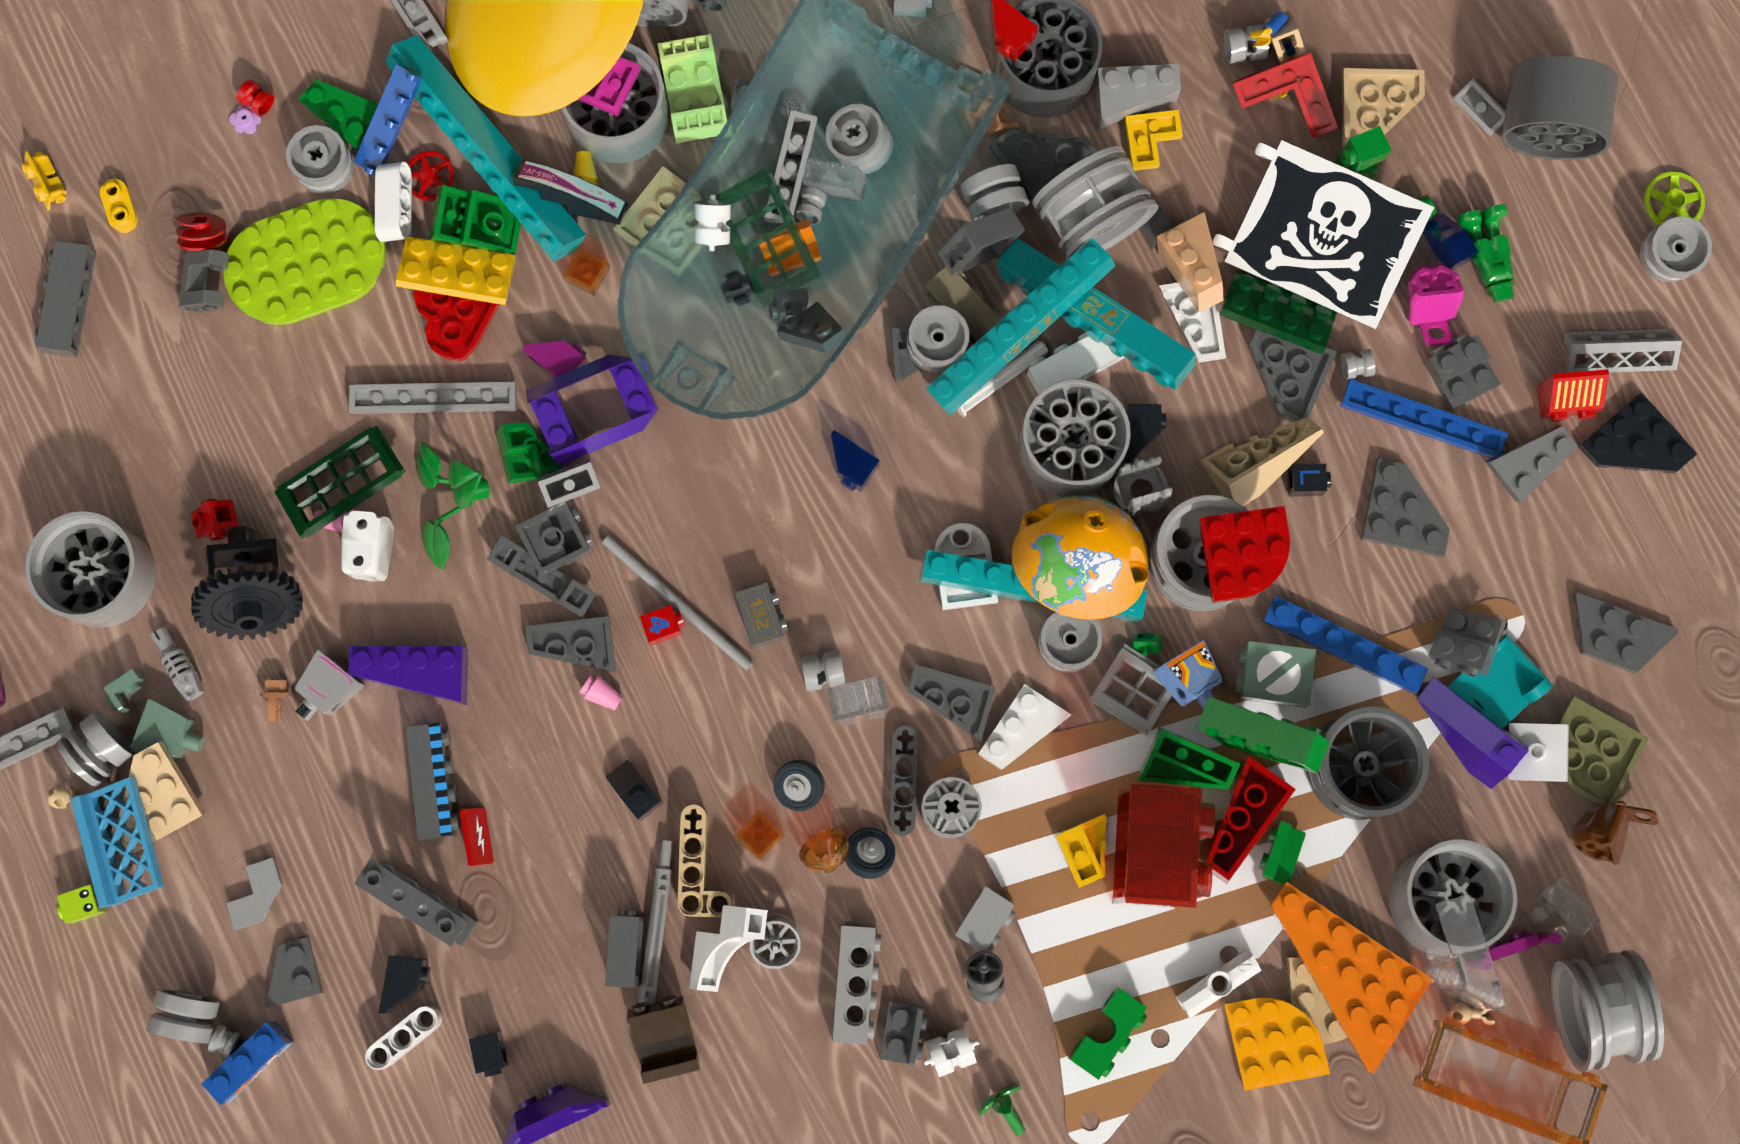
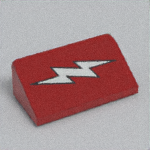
M485 808L460 810L468 865L470 867L492 864L494 858Z

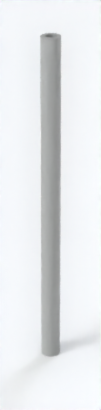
M610 535L603 540L602 544L676 610H680V613L745 671L753 665V662Z

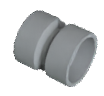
M1264 24L1247 26L1245 31L1241 27L1225 29L1223 43L1228 64L1245 62L1246 58H1249L1250 61L1267 59L1269 45L1254 47L1256 38H1250V33L1254 30L1263 29Z
M839 649L826 651L822 657H819L816 653L801 656L807 692L821 690L825 684L830 688L846 685Z

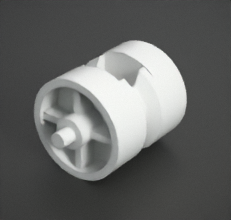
M710 195V200L695 202L694 216L699 221V224L694 226V243L708 245L709 251H714L717 245L729 244L730 227L726 225V221L730 220L731 204L716 200V195Z
M963 1027L949 1032L946 1039L939 1036L926 1041L930 1054L923 1061L925 1065L930 1063L932 1066L934 1065L939 1077L954 1072L955 1066L965 1068L977 1063L973 1050L975 1049L974 1046L979 1045L978 1040L971 1041V1038L968 1039Z

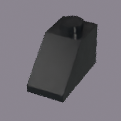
M1128 403L1125 411L1130 424V442L1125 454V463H1131L1134 458H1137L1158 438L1161 429L1166 428V413H1162V404Z
M626 760L606 777L613 789L639 821L645 819L663 804L629 760Z
M389 955L378 1013L386 1014L392 1012L422 990L424 984H428L431 967L427 966L428 960Z

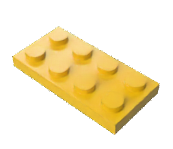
M407 236L396 276V286L506 305L516 255Z

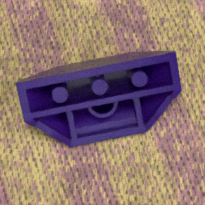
M562 1084L546 1090L547 1097L539 1101L534 1096L519 1103L521 1109L514 1112L503 1144H531L608 1107L611 1103L607 1098L572 1085L563 1088Z

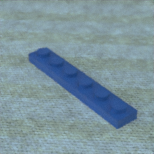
M1352 379L1347 383L1340 404L1342 408L1488 458H1496L1501 455L1508 434L1493 427Z
M1278 596L1273 597L1262 621L1414 695L1418 693L1428 671V668Z

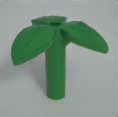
M1012 1085L999 1089L998 1095H991L985 1100L979 1115L982 1116L992 1107L997 1113L1004 1116L1016 1136L1024 1133L1026 1129L1013 1111L1010 1094L1020 1090L1021 1086Z

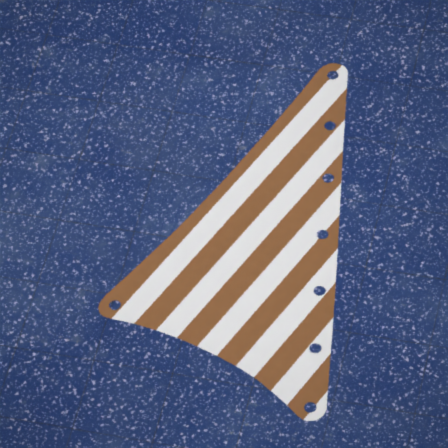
M1501 598L1487 599L1461 609L1490 618L1495 614H1502L1508 622L1502 636L1509 634L1514 641L1520 637L1524 630V615L1519 607L1509 600ZM1445 615L1372 641L1428 668L1419 691L1415 695L1332 655L1315 659L1311 705L1306 708L1239 700V692H1235V685L1213 691L1212 694L1217 700L1241 706L1256 713L1263 712L1280 721L1281 718L1288 719L1302 728L1305 725L1320 729L1332 719L1363 707L1387 708L1411 721L1421 733L1428 749L1439 736L1440 731L1418 702L1417 697L1433 677H1436L1448 686L1462 672H1460L1461 669L1452 666L1450 670L1437 667L1428 656L1437 630H1441L1443 627ZM1196 699L1185 706H1181L1178 702L1167 704L1147 736L1116 718L1049 733L1003 770L980 757L978 753L982 748L945 757L936 766L933 774L934 782L939 779L951 777L955 769L964 768L970 774L969 783L979 793L982 804L980 819L969 832L985 856L1007 900L1015 904L1012 910L1016 912L1015 917L1032 954L1054 1022L1064 1090L1067 1132L1071 1139L1079 1144H1103L1228 997V995L1221 997L1189 1018L1180 1006L1176 996L1206 977L1209 972L1215 971L1225 964L1220 958V952L1225 946L1235 947L1238 955L1248 949L1257 961L1283 929L1280 921L1270 908V904L1283 885L1262 878L1263 870L1258 869L1263 853L1269 854L1272 843L1267 842L1272 826L1278 827L1280 821L1292 824V828L1306 833L1297 860L1306 867V874L1300 880L1291 878L1290 884L1307 896H1310L1371 820L1349 819L1327 809L1313 793L1307 779L1306 770L1226 747L1198 730L1196 727L1203 709ZM1151 709L1138 713L1147 717ZM1347 725L1337 734L1332 743L1333 746L1344 752L1354 746ZM1372 725L1369 745L1379 751L1393 741V739L1385 731ZM1161 727L1238 761L1240 766L1229 790L1138 781L1137 776L1158 728ZM1250 756L1296 790L1229 883L1225 884L1206 870L1204 866L1247 758ZM1365 759L1358 761L1362 765L1361 771L1368 769L1365 765ZM1403 762L1384 765V771L1381 776L1398 786L1402 780ZM1329 767L1331 776L1338 786L1346 779L1342 772V767ZM1359 786L1355 800L1356 803L1366 806L1381 805L1375 794L1367 796L1363 794ZM1136 787L1166 788V789L1183 790V791H1185V792L1147 791V790H1138V789H1134V788H1136ZM953 801L952 803L948 802V804L957 814L959 812L956 809L958 803L956 801ZM1105 814L1107 817L1105 877L1078 888L1055 836ZM1218 975L1212 980V988L1216 992H1220L1225 987V980L1222 976ZM1115 987H1119L1147 1007L1144 1012L1147 1018L1138 1030L1134 1028L1128 1036L1131 1042L1122 1054L1117 1052L1112 1060L1115 1065L1106 1078L1101 1076L1098 1080L1069 1060L1068 1057L1083 1034L1095 1042L1105 1041L1111 1036L1113 1031L1112 1021L1100 1009ZM1157 1029H1163L1169 1034L1170 1041L1164 1048H1157L1151 1042V1035ZM1086 1112H1093L1099 1117V1125L1094 1131H1087L1081 1125V1118Z

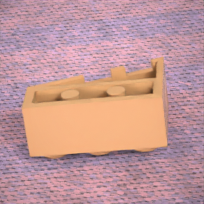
M1205 212L1158 235V256L1200 313L1223 301L1222 278Z

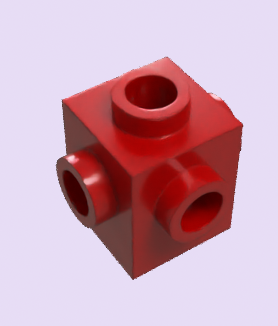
M208 499L200 503L201 506L191 512L192 525L196 530L197 538H209L210 541L221 540L227 537L226 534L231 529L239 526L232 499L218 501L217 499Z

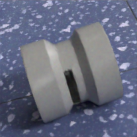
M812 187L803 188L799 196L800 204L796 206L794 216L800 222L809 219L811 225H817L821 221V208L825 206L827 196L819 189Z
M1371 349L1361 350L1359 354H1353L1352 352L1341 354V369L1345 380L1355 379L1358 375H1363L1364 377L1374 376L1375 360Z

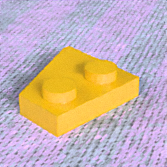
M1105 814L1055 836L1078 888L1105 877V835L1107 823Z

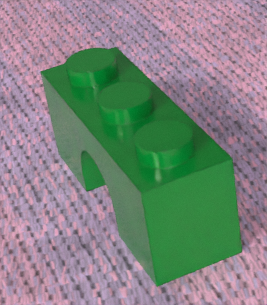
M1378 126L1351 137L1335 161V164L1369 179L1373 178L1379 170L1377 163L1385 160L1392 151L1381 127Z
M1115 987L1100 1009L1112 1021L1113 1031L1111 1036L1105 1041L1095 1042L1083 1034L1068 1059L1099 1080L1101 1076L1106 1078L1115 1065L1112 1060L1117 1052L1122 1054L1130 1044L1131 1039L1128 1036L1134 1028L1138 1030L1146 1020L1147 1015L1144 1012L1147 1007L1119 987Z

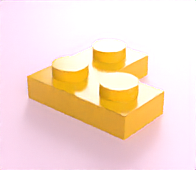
M1179 110L1125 116L1124 119L1129 156L1134 171L1159 168L1157 142L1178 140L1183 136Z

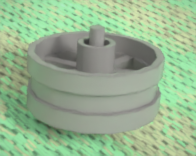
M769 913L766 920L769 932L762 939L767 942L754 947V940L749 942V948L753 959L759 965L769 969H780L790 965L797 958L801 945L800 932L796 923L790 917L781 913ZM772 924H782L783 926L780 930L773 928ZM788 928L795 934V936L782 937ZM795 943L790 952L782 944ZM768 948L770 951L769 958L761 955L760 952ZM781 951L784 954L782 957L774 958L775 953Z

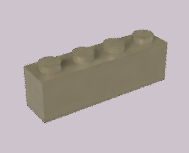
M944 267L924 285V293L936 306L952 308L965 319L969 329V342L974 345L1001 321L1003 316L995 307L990 308L984 302V295L976 287L972 289L965 282L967 278L963 272L951 276L948 269Z

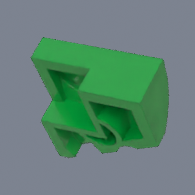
M528 422L501 424L496 432L508 484L536 480V478L564 468L563 465L559 466L547 452L548 446L536 437L534 429Z

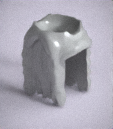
M1150 456L1147 460L1134 458L1131 464H1124L1115 477L1113 487L1114 499L1123 510L1130 512L1134 517H1140L1147 512L1160 510L1164 505H1167L1172 497L1173 489L1169 488L1166 477L1158 468V465L1162 462L1161 456ZM1137 479H1144L1152 486V493L1134 498L1131 494L1130 486Z

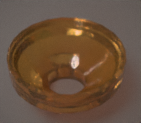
M840 829L823 830L810 837L803 844L799 851V858L809 870L825 873L835 871L845 861L849 850L848 838L845 832Z

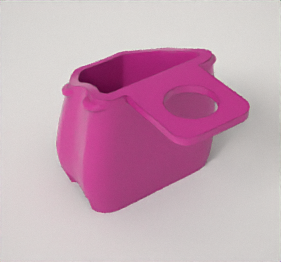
M1440 263L1432 266L1420 265L1414 270L1408 281V301L1410 307L1407 319L1412 325L1420 326L1426 345L1450 344L1452 337L1447 322L1456 318V313L1464 298V287L1461 286L1459 275ZM1431 328H1439L1444 332V337L1433 339L1429 336L1428 331Z

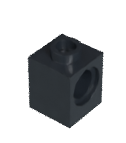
M502 1031L469 1039L476 1074L484 1072L485 1077L501 1074V1068L508 1066Z

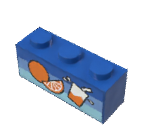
M276 1021L266 1022L206 1078L201 1085L219 1105L230 1103L294 1041Z

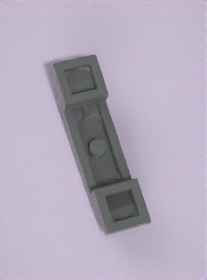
M502 535L487 557V560L580 617H583L597 595L594 591L558 570H554L541 577L529 553Z

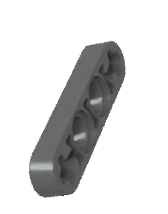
M906 725L898 727L892 737L890 827L899 836L910 834L916 822L918 737L916 731ZM902 731H908V736L913 737V741H909L907 745V751L913 750V756L905 753L896 755V749L902 751V741H897V736H901ZM900 759H908L912 763V771L909 774L903 775L896 770V763ZM907 787L910 789L912 796L907 803L897 801L895 792L898 788ZM894 806L901 808L912 806V812L906 811L905 818L907 821H911V825L906 826L905 831H900L899 826L894 824L895 820L900 819V811L894 812Z

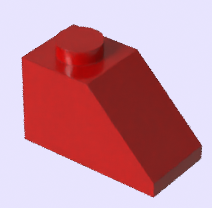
M991 0L990 10L996 50L1003 57H1010L1016 61L1035 40L1038 26L1005 0Z

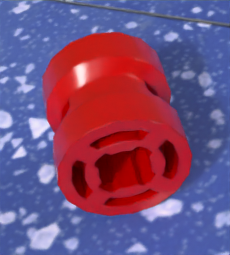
M249 79L239 88L236 100L243 106H249L251 111L258 117H262L273 106L275 95L268 90H262L256 81Z

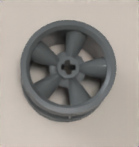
M1363 707L1334 718L1319 729L1322 731L1320 735L1330 741L1318 774L1307 770L1306 774L1309 785L1317 799L1333 813L1355 820H1367L1391 815L1408 807L1423 790L1429 773L1428 749L1419 730L1403 715L1383 707ZM1347 725L1354 746L1344 752L1333 746L1332 743L1337 734ZM1372 725L1382 729L1393 739V741L1379 751L1369 745ZM1365 759V765L1368 769L1361 771L1362 765L1358 761ZM1403 762V775L1399 787L1381 776L1384 771V765ZM1329 767H1342V772L1346 779L1338 786L1331 776ZM1370 785L1381 805L1366 806L1356 803L1355 800L1359 786L1365 787Z

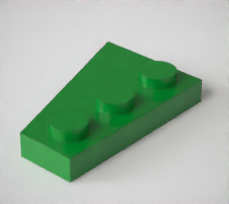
M315 80L298 98L302 105L329 128L337 132L342 139L357 151L378 106L377 103L319 80Z

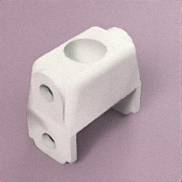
M351 511L348 516H344L341 569L345 574L356 580L370 582L384 581L387 578L394 537V526L388 517H377L375 513L365 511ZM361 519H365V520H366V521H364V522L362 523V525H358V526H357V523H358L359 520H361Z

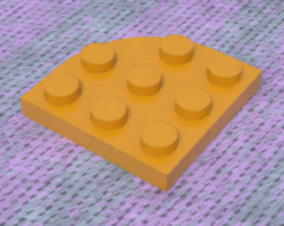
M1272 997L1251 998L1225 1004L1244 1090L1331 1073L1322 1036L1312 1019L1296 1006L1285 1000Z

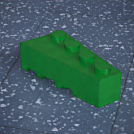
M1208 697L1196 727L1226 747L1317 774L1330 741L1320 735L1322 731L1315 727L1305 725L1302 728L1288 719L1281 718L1280 721L1266 713H1256L1244 707L1232 705Z

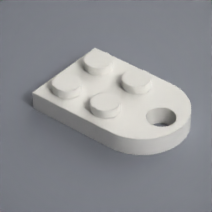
M966 523L952 525L946 528L937 539L935 551L992 561L989 540L983 531L974 525ZM956 531L967 533L969 540L965 545H957L953 541V534ZM939 585L942 610L998 603L996 595Z

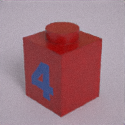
M672 605L639 616L648 643L651 646L682 635L680 627L685 626L680 610L674 612Z

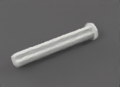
M1037 341L1017 355L958 408V413L962 417L967 416V411L1030 367L1031 362L1048 354L1046 345L1041 341Z

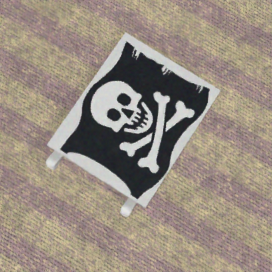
M1281 140L1277 150L1266 144L1259 143L1255 154L1270 160V166L1235 240L1233 241L1223 235L1216 234L1213 239V245L1229 251L1225 259L1226 263L1376 329L1434 207Z

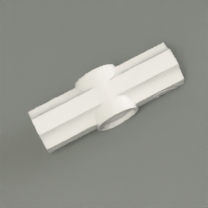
M1246 949L1215 971L1209 972L1206 977L1176 996V999L1184 1012L1191 1018L1221 997L1227 996L1234 988L1260 972L1261 969L1253 955ZM1218 975L1222 976L1225 980V987L1220 992H1216L1212 988V980Z

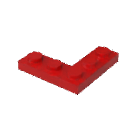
M1311 51L1233 81V86L1242 109L1294 89L1312 138L1338 129Z

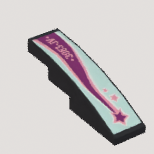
M522 159L514 176V185L541 191L542 200L567 205L569 214L620 225L628 208L626 201L607 190L550 166Z

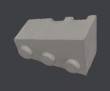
M1179 64L1098 68L1095 77L1098 131L1116 122H1123L1125 116L1137 115L1143 112L1147 113L1176 102L1181 91Z

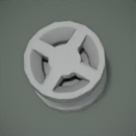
M219 1025L209 1042L208 1051L211 1053L219 1052L223 1054L225 1059H228L239 1048L243 1033L238 1031L231 1032L227 1026Z

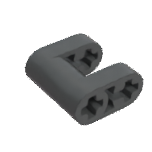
M218 250L185 253L178 306L180 309L190 312L223 309L225 295L218 291L206 289L208 272L228 269V253Z

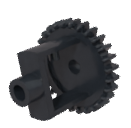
M239 526L228 532V543L206 546L207 578L206 581L200 580L199 586L194 588L191 595L192 616H194L195 622H199L200 628L207 627V633L216 631L217 637L227 633V639L238 635L239 640H243L246 635H249L251 640H253L256 634H260L263 638L267 637V631L277 634V628L285 630L287 629V623L294 624V617H300V611L303 610L302 591L294 577H288L287 572L282 571L280 544L276 538L256 540V532L252 528ZM270 562L273 564L272 571H268L266 564L262 566L260 571L256 570L255 564ZM243 565H251V569L246 571ZM239 566V571H233L232 567ZM228 567V574H223L220 569L216 572V568Z

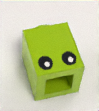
M91 884L57 896L59 902L56 904L57 913L62 920L64 919V923H77L107 912L106 907L99 908L94 887Z

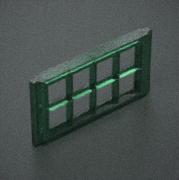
M768 167L716 195V200L727 202L731 205L744 199L751 212V215L735 224L730 217V220L726 221V225L730 227V242L745 273L749 275L754 291L763 307L773 303L774 292L799 289L821 277L807 244ZM766 186L774 202L756 212L749 195ZM777 208L784 224L766 233L759 217ZM755 221L762 236L744 246L737 229ZM788 230L795 246L777 255L770 239ZM765 242L772 258L755 267L747 251ZM798 251L805 268L787 276L780 261ZM776 264L783 280L765 289L758 273Z

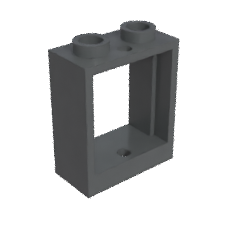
M1010 207L963 225L938 252V255L951 276L1000 257L1025 229Z
M618 910L617 916L610 915L605 986L629 988L640 986L644 917H637L638 911Z

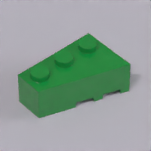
M1159 727L1139 771L1137 780L1141 782L1229 790L1240 763Z

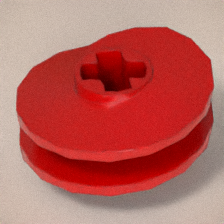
M198 212L183 214L177 219L178 224L182 225L176 230V235L179 237L177 245L182 249L189 251L210 250L221 246L227 240L225 220L217 215Z

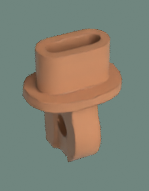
M264 680V692L260 693V696L268 698L267 721H278L281 718V698L291 696L290 693H287V680Z

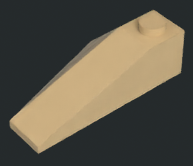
M1306 417L1277 427L1274 433L1259 438L1257 434L1249 437L1250 442L1236 447H1234L1233 443L1226 445L1202 459L1201 462L1222 496L1244 506L1267 490L1323 434V430Z

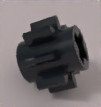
M737 270L725 274L727 280L721 283V289L727 302L734 301L738 307L751 302L749 296L755 293L749 275L747 273L741 275Z

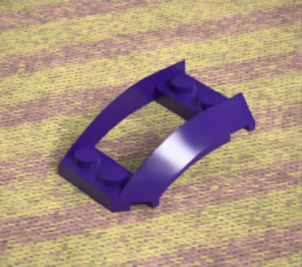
M610 354L526 390L527 403L531 404L551 449V456L559 466L644 431L658 410L637 359ZM610 370L631 420L579 442L558 391Z

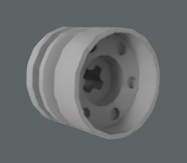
M94 710L79 724L84 736L75 730H70L67 733L68 739L60 738L56 742V747L66 764L75 774L90 785L97 787L103 781L102 776L109 777L112 773L107 761L117 767H121L135 755V752L129 750L131 744L117 726L101 712Z
M947 777L939 779L929 786L922 798L920 811L923 822L929 831L939 837L953 839L962 837L975 827L980 819L982 804L979 793L972 784L962 778ZM956 801L958 803L956 809L959 812L957 814L954 812L947 814L945 812L947 806L944 802L952 803Z

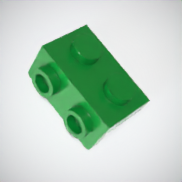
M1280 821L1278 827L1272 826L1267 841L1272 843L1269 854L1263 853L1258 868L1263 870L1262 878L1282 885L1284 882L1290 884L1306 836L1305 832L1292 828V824Z

